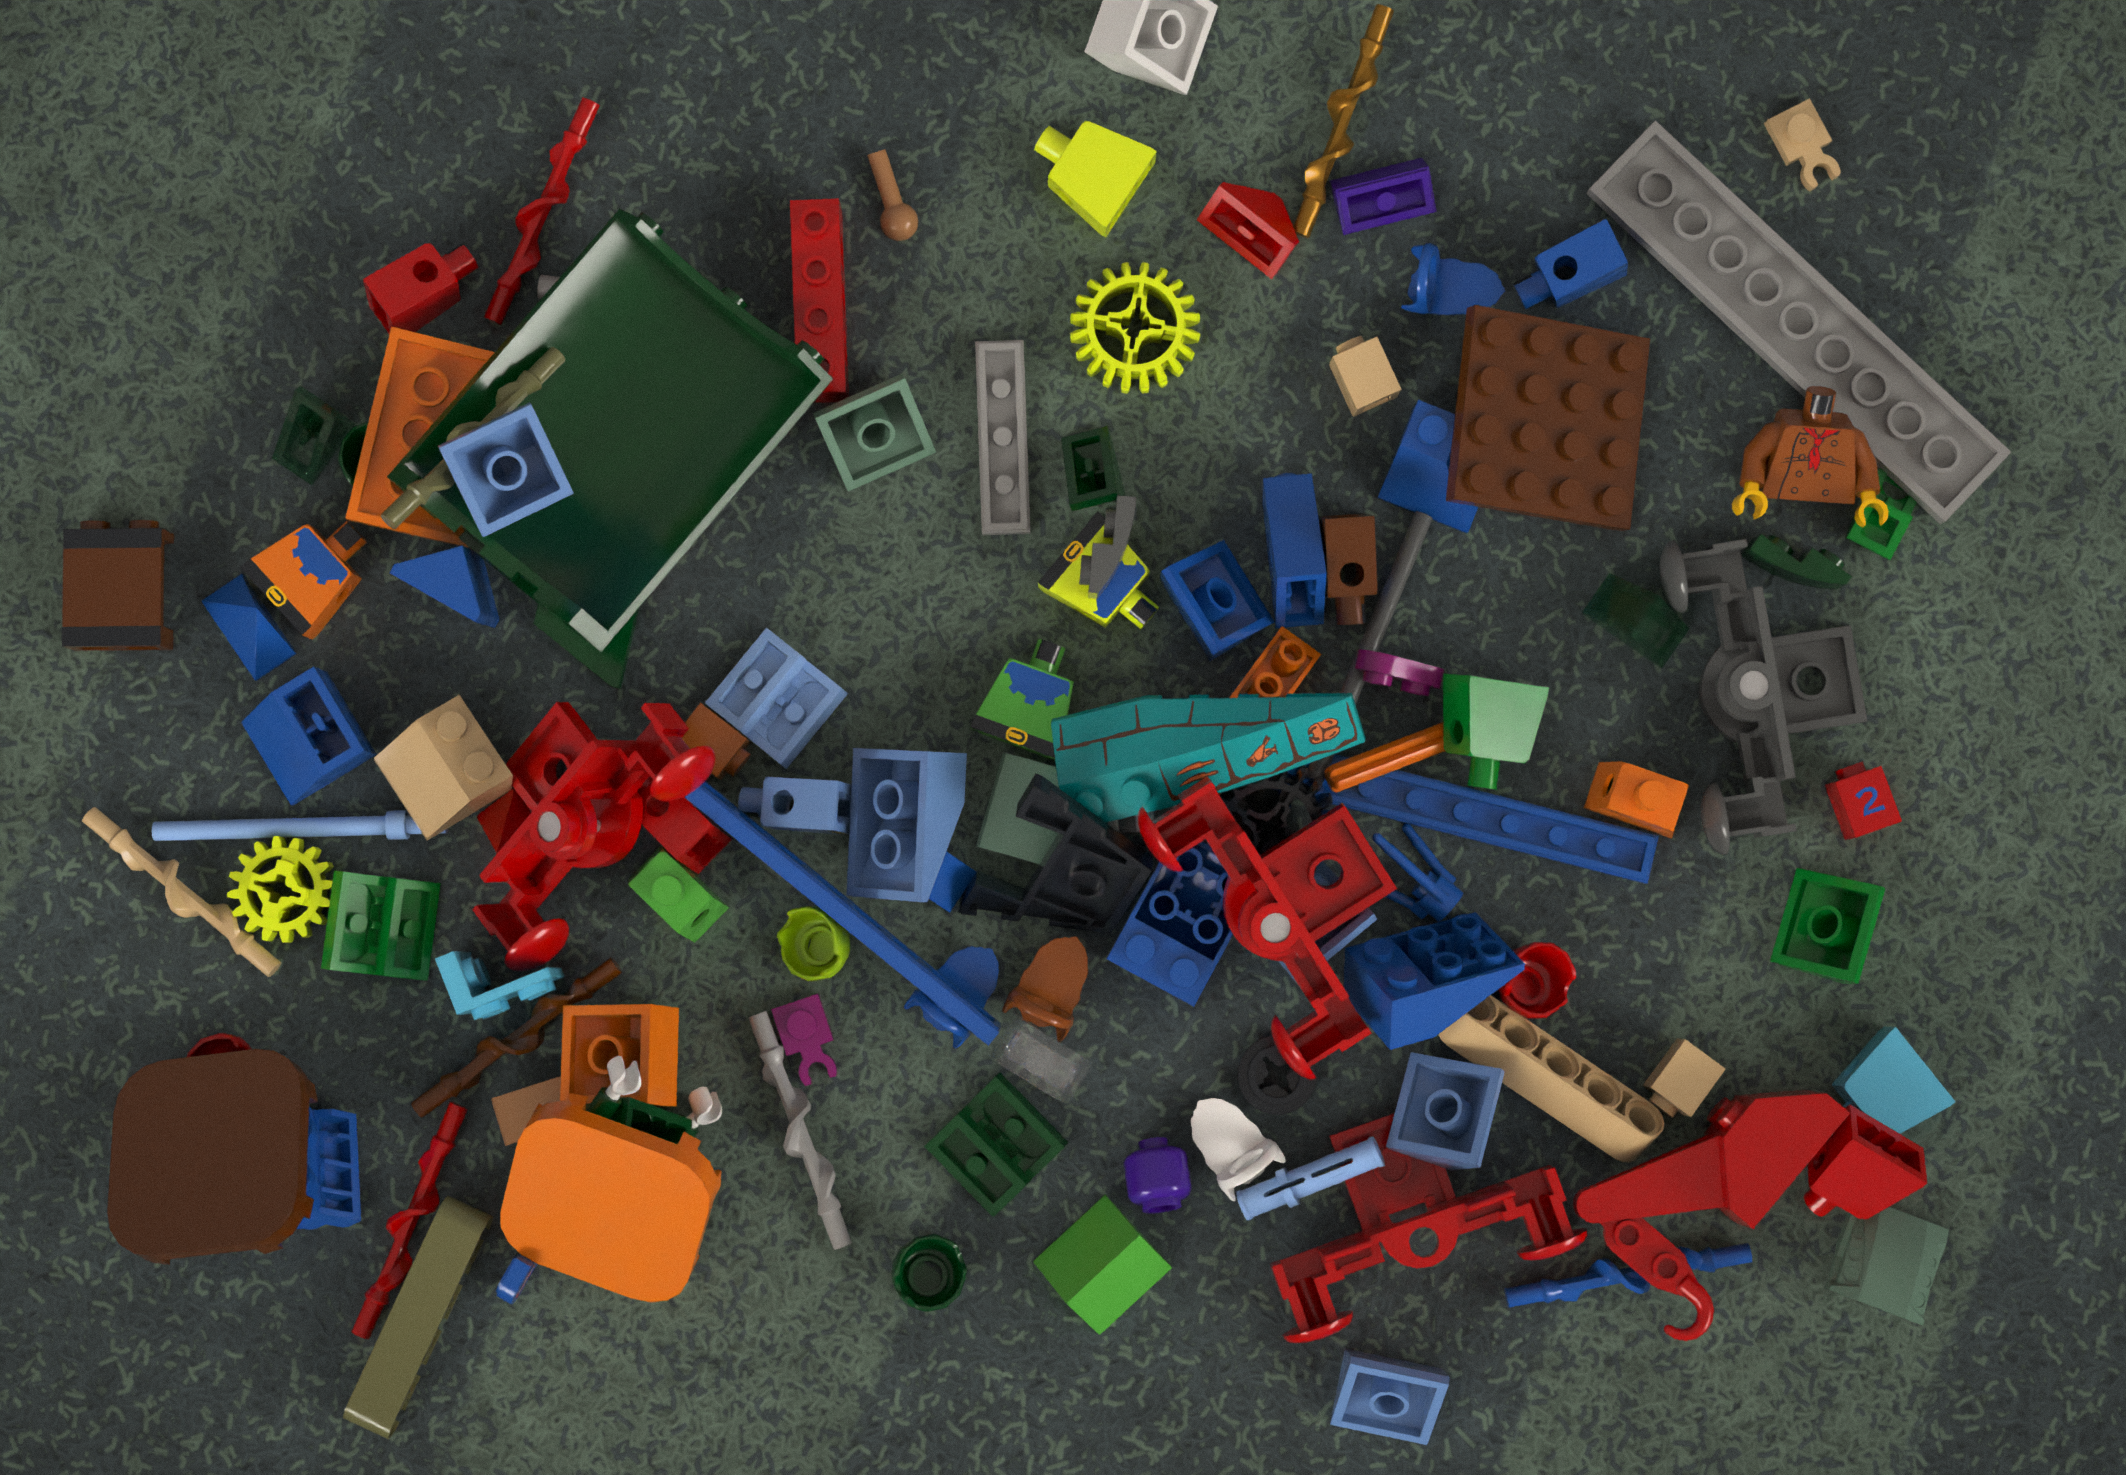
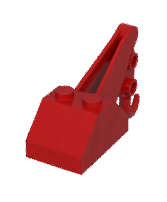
M1809 1090L1735 1095L1731 1101L1724 1097L1708 1114L1707 1120L1711 1125L1704 1132V1136L1580 1189L1574 1196L1573 1209L1579 1218L1589 1223L1601 1224L1604 1229L1603 1236L1607 1247L1649 1284L1658 1289L1685 1297L1695 1306L1697 1317L1690 1327L1683 1329L1667 1324L1664 1326V1332L1676 1340L1689 1341L1697 1339L1707 1332L1713 1321L1714 1307L1712 1298L1706 1289L1698 1283L1683 1252L1642 1217L1718 1208L1733 1222L1754 1229L1850 1113L1827 1093Z

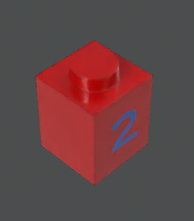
M1863 761L1836 770L1835 774L1838 780L1825 784L1845 840L1857 838L1902 822L1882 766L1866 770Z

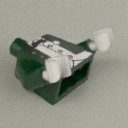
M616 1056L608 1062L607 1071L611 1084L609 1087H602L592 1102L586 1104L585 1111L678 1144L683 1132L695 1137L699 1133L697 1127L700 1124L713 1123L722 1116V1106L717 1093H709L707 1087H699L689 1094L688 1101L693 1112L687 1117L631 1097L621 1098V1095L635 1093L641 1087V1075L637 1061H633L625 1069L622 1056Z

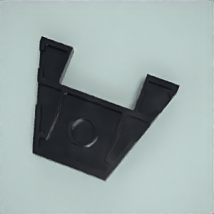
M1035 773L1017 804L1016 817L1057 832V837L1025 888L977 871L961 897L958 912L971 916H977L978 909L1001 912L1002 920L1019 922L1023 915L1049 919V926L1111 934L1152 872L1153 857L1045 777Z

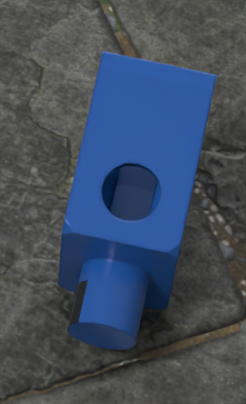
M1604 219L1538 254L1535 257V266L1538 271L1514 282L1513 286L1525 309L1551 297L1555 307L1559 308L1626 276L1628 261L1607 219ZM1563 266H1570L1576 271V274L1569 280H1561L1555 275V272Z

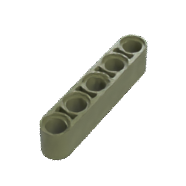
M447 1196L444 1199L429 1227L348 1401L343 1419L386 1439L392 1437L399 1425V1421L395 1419L401 1409L405 1411L421 1377L417 1375V1372L422 1364H427L442 1332L438 1327L442 1319L447 1320L463 1287L459 1282L463 1274H469L484 1242V1240L480 1239V1236L485 1228L490 1229L493 1221L492 1215L451 1196Z

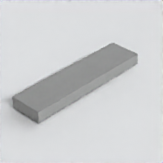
M1024 340L976 341L982 535L1031 534Z

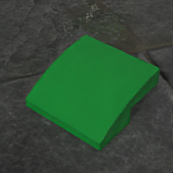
M334 871L321 969L428 981L441 883Z

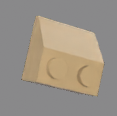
M460 695L418 718L374 757V761L427 841L506 794L512 788V773Z

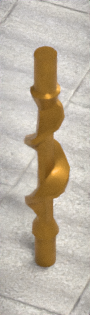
M1380 4L1375 6L1364 38L1360 39V56L1348 88L1337 89L1331 92L1327 101V109L1334 126L1322 157L1310 162L1305 169L1307 187L1302 193L1304 199L1293 226L1296 235L1307 239L1310 238L1320 208L1326 203L1325 186L1336 158L1346 155L1354 146V142L1350 139L1346 130L1360 94L1375 86L1378 80L1375 59L1381 54L1383 49L1382 42L1394 10Z

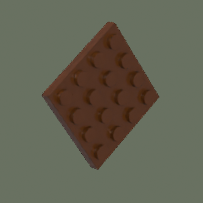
M1480 305L1468 307L1466 311L1446 501L1610 530H1630L1650 338Z

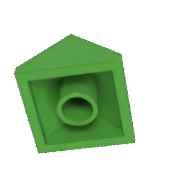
M1106 1194L1033 1260V1263L1065 1303L1099 1335L1172 1268Z

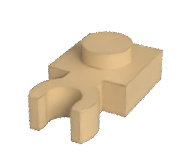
M1810 98L1768 119L1764 123L1785 165L1787 166L1797 160L1801 163L1800 179L1808 191H1812L1818 186L1813 176V169L1815 167L1824 168L1831 180L1836 179L1840 175V167L1833 157L1824 154L1821 148L1829 145L1832 139Z

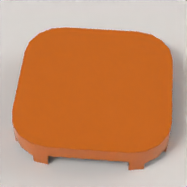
M569 1093L565 1101L550 1102L543 1106L539 1103L518 1139L500 1211L501 1229L508 1243L522 1256L539 1265L632 1299L658 1302L667 1301L680 1294L700 1255L698 1253L713 1202L721 1186V1170H714L711 1162L698 1150L701 1141L683 1132L678 1144L585 1111L588 1096Z

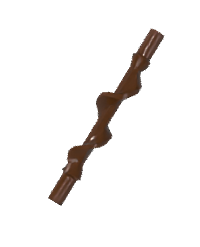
M610 957L583 978L578 977L568 992L563 994H545L536 1003L530 1020L503 1039L493 1036L484 1038L477 1044L475 1057L461 1071L442 1075L440 1082L412 1101L411 1105L415 1112L423 1118L449 1098H457L463 1089H470L477 1085L482 1071L506 1053L522 1055L537 1050L544 1042V1025L563 1012V1006L574 1005L577 1002L593 998V994L622 973L619 965Z

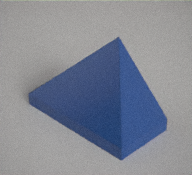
M240 574L202 600V603L255 681L297 654L243 574Z

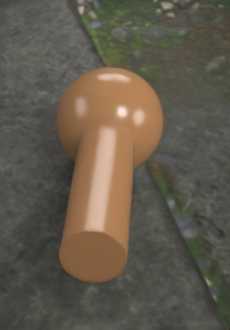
M886 149L869 154L867 156L885 208L880 217L881 229L892 240H907L914 235L918 228V216L911 206L902 201Z

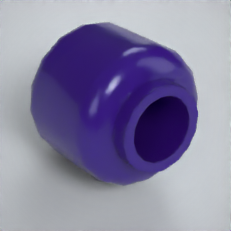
M1164 1137L1139 1141V1149L1128 1154L1124 1160L1129 1200L1135 1205L1142 1206V1212L1149 1214L1170 1212L1181 1208V1201L1189 1196L1192 1189L1186 1152L1180 1147L1168 1145V1139Z

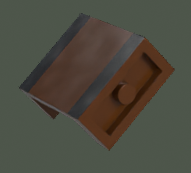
M152 520L129 521V528L111 529V523L106 521H81L80 529H63L62 647L74 651L173 650V630L163 627L164 544H174L173 533L159 528V522Z

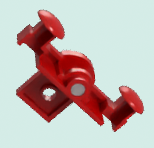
M556 702L506 763V766L513 775L512 786L531 810V813L479 875L484 883L507 882L511 890L499 904L476 905L472 910L489 934L496 935L508 951L504 963L509 969L517 972L536 969L554 958L564 947L569 936L567 921L557 918L545 922L537 909L572 867L601 868L610 866L622 860L631 851L639 836L643 818V798L637 790L649 776L653 779L650 787L651 795L660 801H674L694 792L711 774L716 759L714 750L710 746L705 745L691 749L687 746L682 737L689 728L670 703H644L641 709L651 722L636 740H597L569 702ZM562 759L567 770L558 780L556 767Z
M1207 776L1178 794L1177 796L1181 803L1153 821L1142 806L1138 812V826L1142 838L1154 857L1168 869L1177 872L1183 871L1176 858L1206 839L1228 874L1223 894V909L1227 925L1232 934L1250 952L1266 959L1284 962L1315 1010L1287 1029L1284 1028L1276 1015L1272 1018L1271 1032L1273 1040L1282 1058L1292 1070L1306 1079L1314 1080L1316 1076L1310 1069L1312 1065L1337 1049L1343 1052L1372 1034L1350 1002L1348 993L1315 943L1316 940L1397 889L1343 803L1259 855L1245 831L1235 821L1216 791V787ZM1328 859L1337 861L1341 868L1339 879L1329 886H1322L1316 883L1314 878L1316 866Z

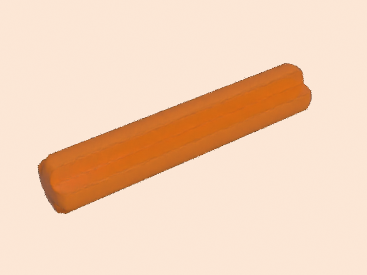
M1443 722L1330 765L1324 771L1329 788L1333 792H1340L1444 752Z

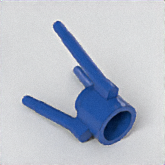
M1403 824L1402 830L1432 869V871H1428L1426 874L1381 834L1375 833L1372 836V840L1417 881V884L1411 891L1417 897L1416 900L1397 890L1385 897L1410 909L1421 920L1429 914L1437 922L1441 921L1455 907L1463 895V892L1453 884L1457 878L1442 866L1410 824Z

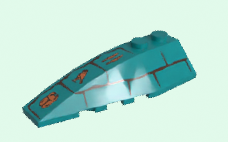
M1352 693L1287 694L1285 697L1259 698V694H1239L1238 698H1209V695H1189V698L1162 699V695H1145L1057 717L1051 721L1059 789L1104 822L1138 815L1139 809L1142 806L1148 813L1181 803V800L1177 795L1206 776L1212 781L1216 791L1221 793L1320 760L1364 743L1366 739Z

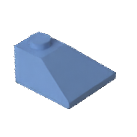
M530 402L438 446L482 537L574 494Z

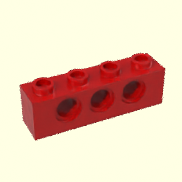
M839 198L790 200L795 344L798 345L803 340L816 349L824 358L820 366L833 378L813 403L839 402L849 397L842 209Z

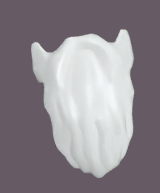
M1216 1098L1199 1100L1197 1102V1108L1193 1111V1117L1191 1118L1192 1138L1203 1153L1206 1164L1216 1173L1219 1187L1231 1201H1236L1234 1193L1236 1186L1249 1184L1256 1177L1260 1176L1273 1160L1280 1163L1286 1162L1285 1156L1277 1143L1263 1137L1257 1125L1248 1120L1237 1106Z

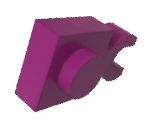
M815 994L771 1009L786 1056L798 1052L801 1053L803 1060L799 1066V1077L805 1086L813 1084L809 1068L815 1062H821L826 1066L830 1078L837 1076V1066L834 1059L828 1054L823 1053L821 1047L822 1044L833 1041L834 1038L820 995Z

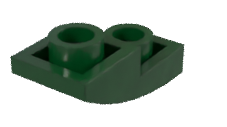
M1762 534L1758 535L1750 541L1741 554L1742 557L1763 570L1804 586L1837 590L1847 585L1852 578L1851 575L1843 570L1845 566L1843 561L1830 551L1822 548L1817 551L1812 547L1802 553L1798 560L1791 556L1794 552L1793 549L1786 542L1773 535H1769L1768 538Z

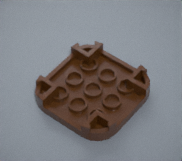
M251 1049L162 1060L146 1065L132 1075L119 1092L113 1113L107 1213L110 1231L118 1244L151 1263L170 1265V1259L248 1250H258L263 1254L283 1249L281 1243L295 1232L304 1217L310 1219L314 1199L306 1195L309 1103H317L318 1101L315 1084L309 1081L301 1067L274 1050Z

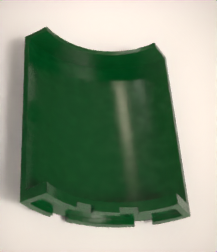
M619 209L387 476L403 492L407 490L409 483L423 479L444 459L438 446L446 442L447 436L457 425L474 421L481 422L496 407V395L499 388L509 382L517 381L519 375L524 370H528L551 347L558 349L565 357V362L542 384L540 390L528 395L515 409L529 402L531 403L574 494L485 537L481 536L456 483L450 489L433 492L426 505L421 504L420 506L432 517L438 518L454 533L461 527L464 531L458 539L545 610L549 609L561 618L568 628L600 652L609 644L833 380L820 366L824 358L816 349L803 340L798 345L791 342L744 310L747 304L738 294L726 286L720 291L660 238L664 233L663 229L653 219L643 212L636 217L622 209Z

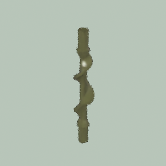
M551 347L528 370H524L519 375L517 381L509 382L498 389L496 407L481 422L474 421L457 425L447 436L446 442L514 410L528 395L540 390L542 384L565 362L566 359L563 354L555 347ZM443 459L423 479L409 483L407 490L381 514V518L389 527L396 529L421 504L426 505L433 492L450 489L454 485L455 481L445 460Z

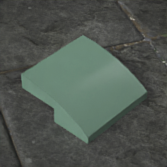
M1009 753L1002 754L976 847L1038 865L1041 863L1058 833L1016 817L1017 804L1035 773L1045 777L1059 788L1055 766Z

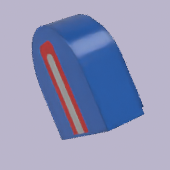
M520 1253L512 1259L495 1292L497 1293L496 1296L512 1305L521 1294L537 1263L522 1256Z

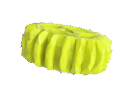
M1128 262L1121 264V278L1116 279L1110 268L1103 270L1102 276L1106 284L1104 287L1093 279L1087 282V288L1094 298L1081 294L1076 297V305L1086 312L1071 313L1070 323L1083 327V329L1071 332L1070 341L1075 344L1086 343L1085 346L1076 352V359L1080 362L1092 357L1094 358L1087 368V374L1090 377L1097 375L1102 368L1106 370L1102 381L1104 387L1109 388L1113 384L1115 376L1122 378V393H1129L1131 379H1139L1141 393H1148L1149 377L1154 376L1157 385L1160 388H1164L1168 384L1167 376L1164 372L1165 369H1168L1170 373L1177 377L1183 374L1184 369L1176 358L1190 362L1193 360L1194 351L1184 344L1199 342L1200 333L1187 327L1198 324L1200 322V314L1184 312L1194 304L1195 299L1191 294L1180 298L1176 297L1183 288V282L1180 279L1173 281L1168 287L1164 285L1168 273L1166 269L1161 268L1157 272L1155 279L1148 277V263H1141L1139 275H1131V267ZM1133 292L1131 303L1126 310L1108 312L1107 316L1098 314L1101 308L1113 297L1122 293ZM1148 294L1159 299L1168 308L1175 326L1165 325V320H1159L1149 314L1146 305ZM1139 306V319L1142 320L1141 327L1147 325L1148 330H1140L1138 337L1135 339L1134 348L1130 349L1131 336H1128L1129 328L1123 330L1122 325H1130L1132 318L1135 317L1136 307ZM1095 330L1106 331V335L1116 337L1121 341L1124 347L1122 362L1110 356L1101 347ZM1162 340L1172 342L1165 353L1157 359L1137 364L1139 352L1144 345L1161 343Z

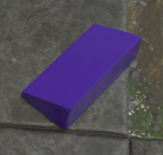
M1423 158L1329 181L1343 235L1437 212L1430 169Z

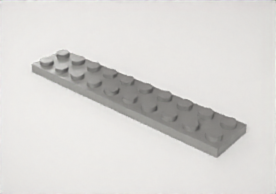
M1656 120L1587 191L1586 194L1804 398L1806 390L1810 386H1822L1835 390L1836 397L1833 412L1848 415L1853 426L1864 432L1876 458L1877 466L1883 469L1901 489L1910 495L1939 524L1946 522L2011 453L2006 446Z

